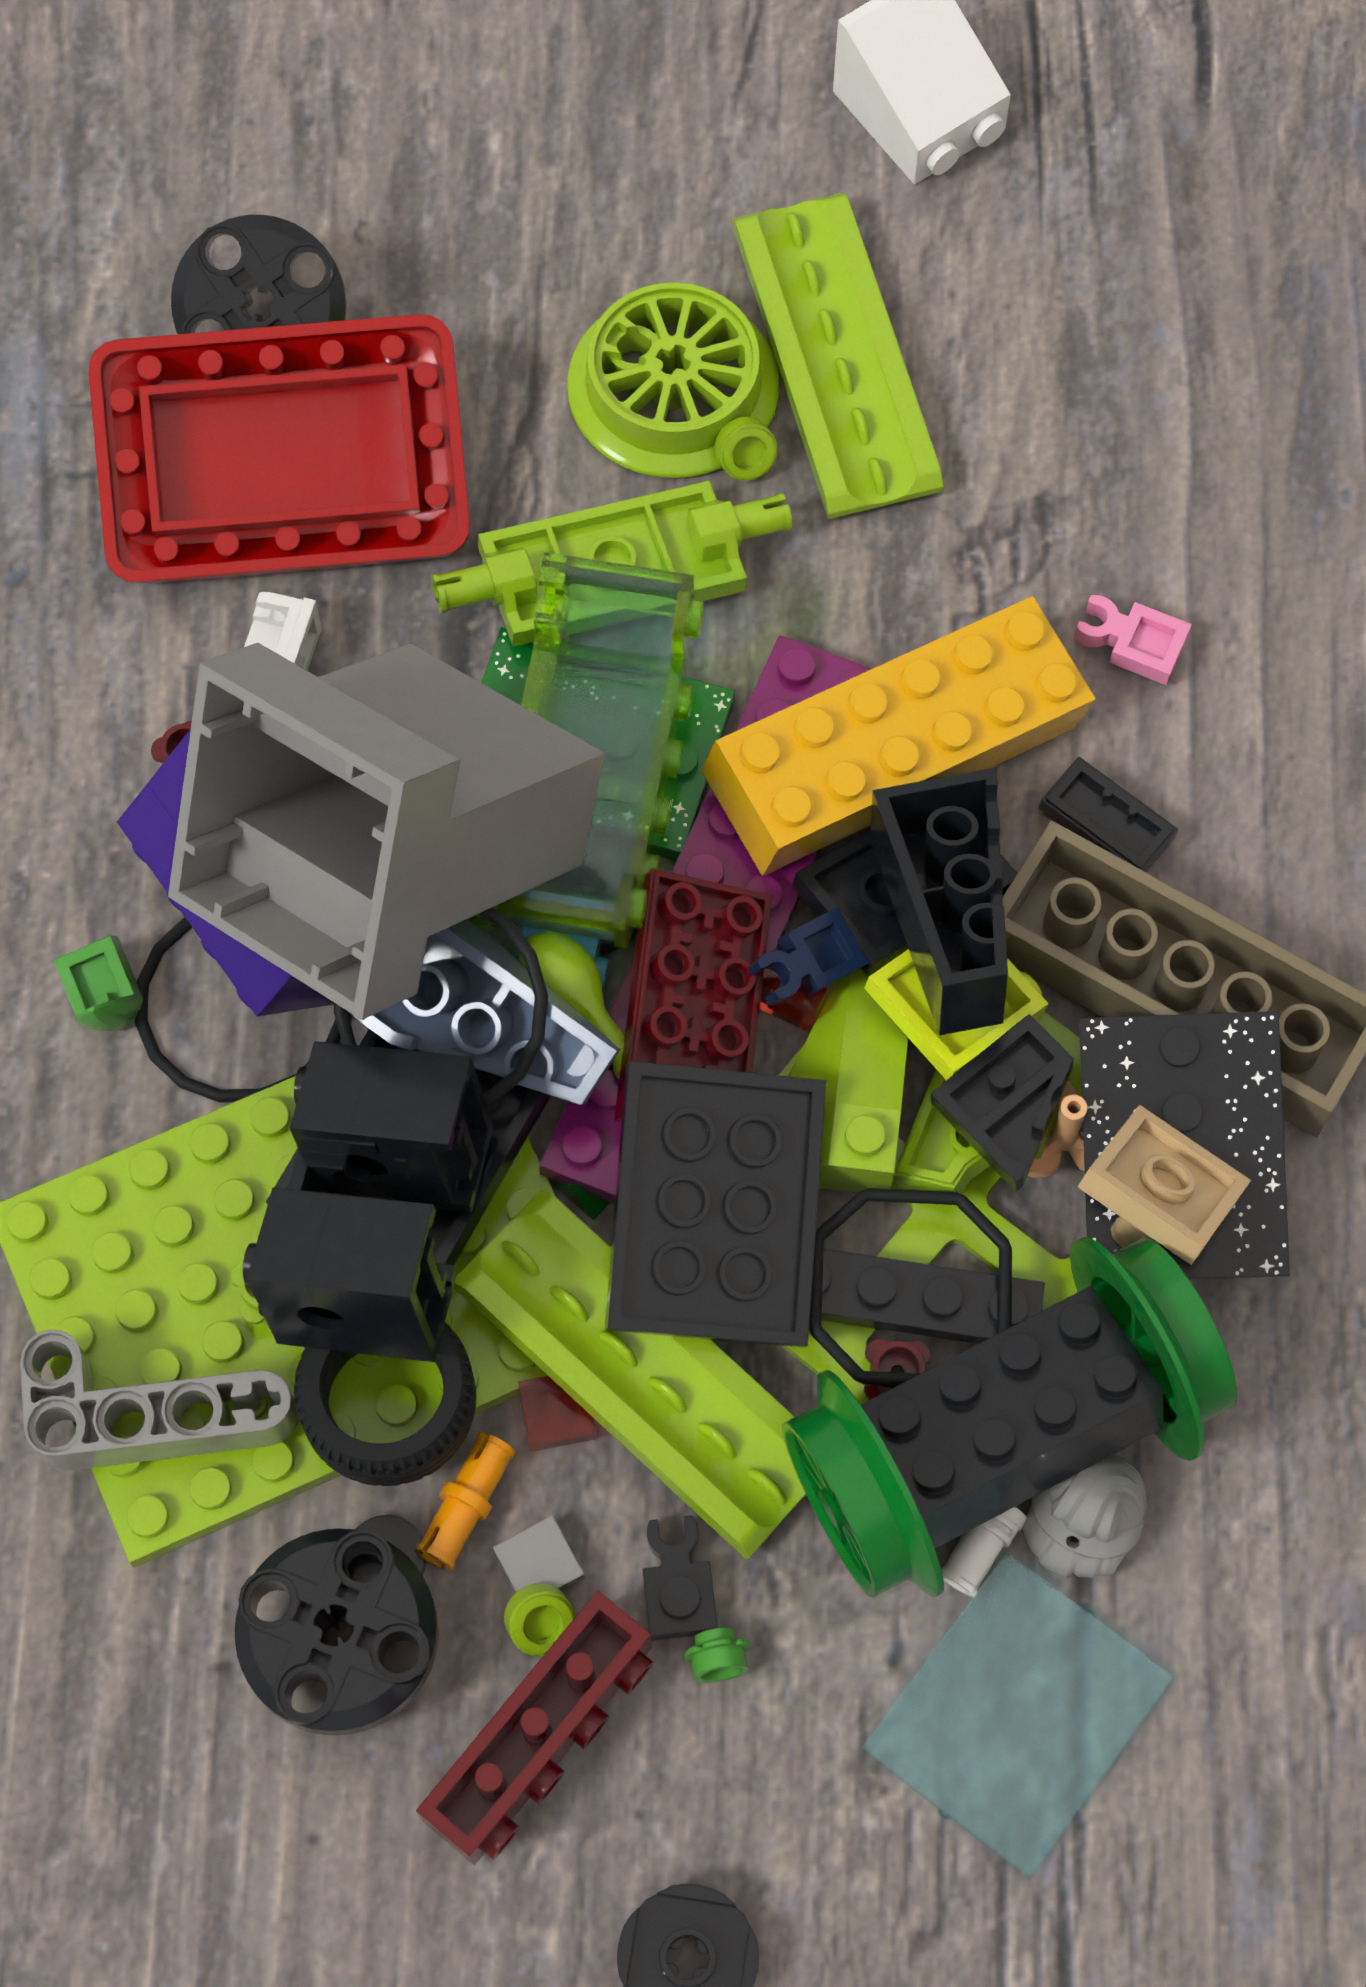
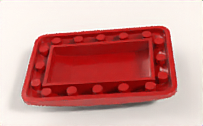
M417 314L116 339L106 342L97 348L89 361L88 375L104 552L110 569L117 577L126 582L156 583L441 558L455 554L464 546L469 537L470 520L454 345L450 330L441 320L434 316Z

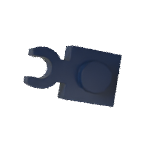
M836 907L785 934L778 940L783 951L773 950L765 953L754 961L748 970L751 975H755L764 969H770L778 975L780 987L765 998L768 1005H776L793 995L799 989L801 983L808 995L811 996L860 970L869 961L839 908Z

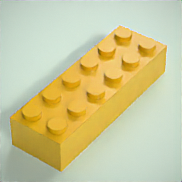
M1031 596L715 740L701 771L763 877L870 826L873 790L993 768L1073 730L1096 698L1035 598Z

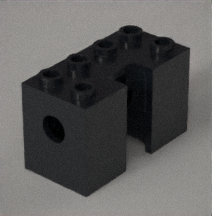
M314 1041L307 1067L301 1066L298 1069L294 1082V1101L296 1107L290 1124V1131L298 1147V1154L288 1189L272 1187L257 1243H250L244 1255V1282L250 1286L257 1300L259 1313L262 1317H265L277 1344L435 1362L457 1269L455 1265L436 1262L433 1253L435 1241L433 1237H427L429 1228H432L435 1209L472 1213L493 1130V1124L471 1056Z

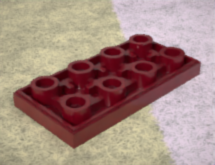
M654 868L645 874L614 1122H622L626 1064L629 1061L747 1073L753 1072L764 970L758 974L751 975L748 968L754 961L766 953L772 895Z

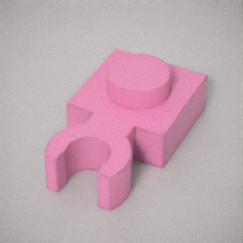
M1091 595L1086 613L1100 618L1104 624L1101 626H1091L1079 621L1074 639L1086 647L1097 648L1104 645L1114 647L1109 663L1167 685L1192 624L1137 602L1134 603L1129 616L1119 613L1116 605L1108 598L1100 595Z

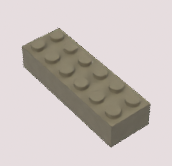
M1052 820L1003 896L1007 958L1019 971L1029 974L1033 979L1101 1017L1279 1011L1283 1119L1316 1138L1318 1137L1366 1054V993Z

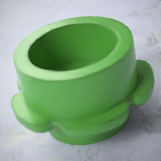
M715 1628L695 1635V1646L690 1647L684 1652V1660L692 1664L694 1680L701 1683H713L734 1679L745 1674L748 1671L745 1651L750 1650L751 1645L748 1640L736 1639L735 1632L731 1628Z

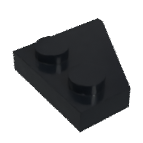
M1028 1014L931 1093V1104L1016 1192L1024 1185L1073 1070L1074 1058Z

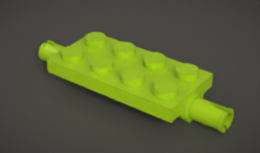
M704 481L478 534V549L483 564L444 574L437 573L431 575L432 591L435 601L440 602L437 603L440 613L492 600L494 605L499 606L511 644L515 647L744 592L746 590L747 576L738 551L742 541L776 532L791 531L792 515L789 504L782 505V503H786V497L783 493L732 505L730 500H717L710 481Z

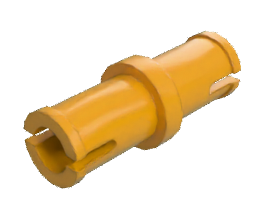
M478 1432L475 1443L453 1482H445L439 1493V1497L443 1502L421 1542L414 1549V1552L420 1558L441 1569L442 1567L445 1571H453L456 1565L455 1562L477 1521H486L492 1509L488 1501L510 1460H513L516 1455V1451L509 1444L491 1434L488 1436L484 1432Z

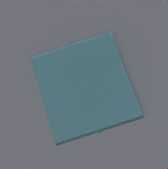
M1007 1552L978 1590L975 1598H972L863 1745L862 1750L938 1808V1813L942 1818L952 1819L1021 1874L1030 1879L1173 1679V1676L1098 1621L1091 1610L1082 1609Z

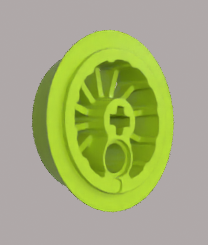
M667 282L648 285L626 294L613 303L590 326L580 339L571 358L567 375V395L571 413L577 426L590 444L612 462L637 473L662 478H685L707 474L722 468L715 456L714 445L719 431L731 420L739 417H753L762 421L769 428L779 402L780 376L774 353L768 341L756 325L734 303L723 295L702 286L681 282ZM678 325L676 334L673 336L669 335L665 326ZM688 329H699L691 338H686ZM715 338L716 341L719 342L717 344L708 346ZM631 351L644 354L639 357L638 363L625 362L622 355ZM737 359L738 368L720 364ZM712 384L736 388L737 390L731 397H727ZM625 390L635 391L624 402L619 401L614 395ZM699 397L715 411L701 417L697 412L694 401ZM651 400L658 405L656 416L653 419L637 414ZM683 409L687 421L666 422L668 410Z

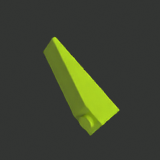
M862 969L834 983L788 1077L827 1080L819 1189L858 1193L868 1188L891 1189L895 1171L908 1037L864 989L869 977Z

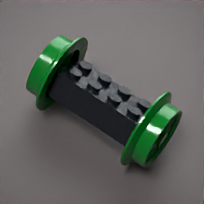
M1083 1237L1075 1241L1071 1246L1070 1261L1077 1289L1076 1294L860 1405L843 1381L832 1371L825 1370L818 1374V1405L782 1424V1434L795 1472L821 1526L851 1576L869 1597L874 1598L906 1580H910L932 1597L941 1595L944 1592V1579L935 1551L937 1547L1153 1433L1173 1453L1184 1460L1191 1461L1202 1455L1205 1446L1203 1423L1233 1408L1237 1402L1235 1374L1223 1340L1201 1297L1180 1266L1158 1243L1150 1238L1142 1237L1111 1253L1091 1238Z

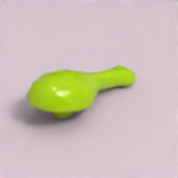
M550 930L530 935L527 941L537 954L545 984L621 1049L612 1062L614 1074L619 1080L625 1036L604 1007L602 981L599 968L593 957L580 943L567 935ZM519 953V961L526 967L524 958Z

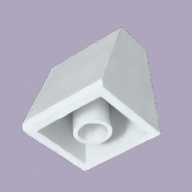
M870 0L838 20L833 92L914 185L932 174L941 175L957 162L959 157L977 146L986 147L1001 136L1006 128L1011 94L955 0Z

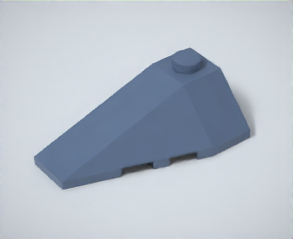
M466 919L427 937L416 995L364 1020L359 1019L350 1012L348 1013L392 1045L408 1050L416 1049L423 1052L471 1056L474 1068L505 1078L516 1067L531 1037L535 995L527 968L489 934L469 919ZM545 984L548 992L544 1041L525 1078L517 1085L583 1105L587 1102L621 1049Z

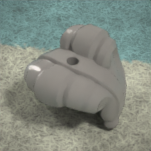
M1111 1455L1032 1497L1031 1508L1022 1530L1027 1545L1038 1558L1039 1564L1050 1572L1066 1578L1073 1573L1078 1577L1093 1578L1097 1575H1112L1123 1557L1136 1545L1142 1535L1147 1510L1144 1482L1137 1469L1128 1460L1118 1455ZM1070 1536L1076 1537L1079 1541L1071 1538Z

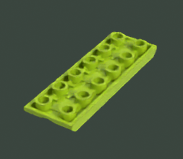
M841 192L803 201L785 208L768 209L731 218L736 240L827 518L832 519L943 492L941 468L847 195Z
M541 1189L456 1276L453 1288L737 1552L748 1560L805 1496L782 1434V1424L794 1418V1416L711 1339L605 1330L611 1247L557 1197Z

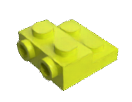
M909 949L869 976L864 987L946 1081L1028 1014L1039 1023L1049 1004L1042 996L1041 989L1036 981L1029 974L1019 971L1008 958V977L1002 1024L939 1036Z

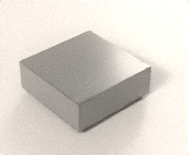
M553 1515L493 1547V1551L515 1593L523 1587L535 1583L550 1584L563 1591L585 1579L584 1573Z

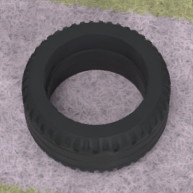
M446 1322L435 1360L443 1379V1396L439 1407L422 1429L405 1439L392 1443L376 1444L355 1439L344 1433L332 1418L329 1408V1395L332 1384L342 1367L358 1353L305 1347L295 1374L294 1401L297 1415L315 1452L329 1467L344 1477L373 1486H398L404 1483L415 1482L441 1468L444 1463H447L455 1455L465 1441L475 1415L476 1386L468 1354L457 1334Z

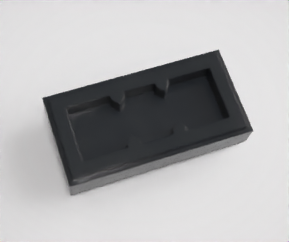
M1079 756L1041 799L1039 806L1041 811L1066 829L1144 872H1147L1176 838L1178 832L1177 827Z

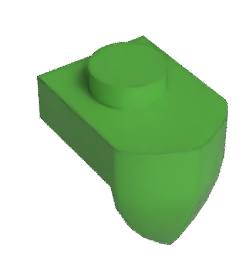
M110 935L53 960L75 1013V1020L80 1025L99 1031L123 1030L131 1023L141 1009L143 997L118 936Z

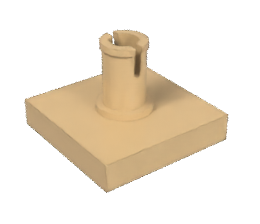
M1139 1105L1088 1169L1078 1188L1120 1216L1113 1223L1110 1230L1112 1237L1122 1248L1142 1237H1147L1152 1240L1154 1239L1192 1265L1251 1180Z

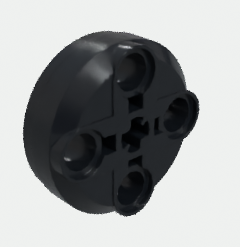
M251 214L238 216L207 228L191 244L182 257L174 276L171 292V310L177 334L195 333L197 326L208 319L219 322L223 326L224 331L346 320L347 302L345 286L332 255L307 230L288 220L269 215ZM223 235L233 236L241 247L239 262L228 270L218 269L212 263L209 254L212 242ZM305 253L317 254L325 265L323 280L312 288L300 286L293 276L292 267L295 260ZM258 288V292L267 294L269 290L273 294L274 300L268 304L272 315L268 319L263 320V316L259 314H254L253 317L249 315L247 308L253 303L250 292L253 289Z
M337 1528L315 1531L297 1537L278 1548L266 1558L241 1588L235 1622V1646L239 1664L256 1696L272 1713L296 1728L322 1735H348L363 1732L397 1715L414 1699L426 1682L432 1669L438 1646L439 1629L436 1606L430 1589L417 1566L398 1547L385 1540L376 1532L363 1529ZM371 1552L382 1557V1569L372 1580L357 1582L347 1577L348 1564L358 1554ZM279 1590L291 1595L290 1609L279 1620L268 1622L257 1617L258 1603L267 1593ZM347 1623L352 1632L349 1640L344 1643L341 1637H338V1645L331 1646L325 1636L328 1630L334 1626L337 1632H340L339 1624ZM408 1641L418 1646L420 1650L418 1661L407 1672L394 1673L383 1667L384 1653L395 1642ZM317 1680L327 1686L326 1700L316 1711L301 1713L292 1708L293 1692L303 1682Z

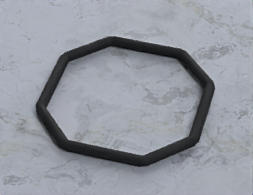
M868 1188L859 1191L816 1230L809 1330L812 1337L859 1383L898 1386L921 1374L863 1371L821 1327L824 1240L868 1201L957 1205L999 1248L998 1333L1012 1327V1247L1008 1238L965 1195L948 1191Z

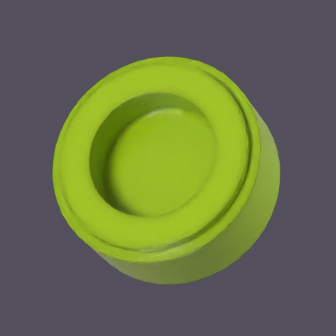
M739 417L728 422L719 431L715 440L714 451L719 464L728 475L738 480L749 481L763 476L770 470L776 460L778 447L774 435L762 421L753 417Z
M535 1583L523 1587L511 1597L505 1609L504 1624L508 1635L519 1650L531 1656L543 1657L576 1615L571 1603L561 1590L550 1584Z

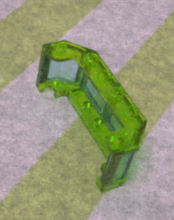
M544 552L538 582L539 586L545 587L540 610L535 615L534 627L536 637L521 706L606 754L582 866L492 908L508 916L518 926L614 941V947L627 949L634 927L642 928L648 898V890L643 889L645 874L652 868L660 870L661 856L652 854L655 834L666 835L669 826L672 798L663 797L666 778H677L680 770L683 741L674 740L678 720L688 722L691 714L694 685L685 684L690 637L699 638L705 602L694 599V575ZM478 914L472 916L474 924L499 928V926Z

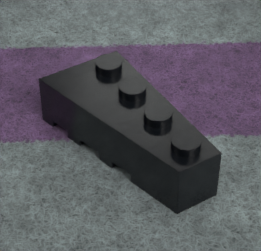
M997 767L876 789L872 792L871 844L939 1036L1002 1024L1004 1020L1008 967L1005 912L1002 894L1003 872L1002 859H1000Z

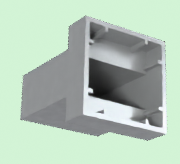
M255 643L200 662L168 897L359 1019L364 1020L417 994L427 937L582 866L606 753L411 643L320 677L315 676L262 644Z

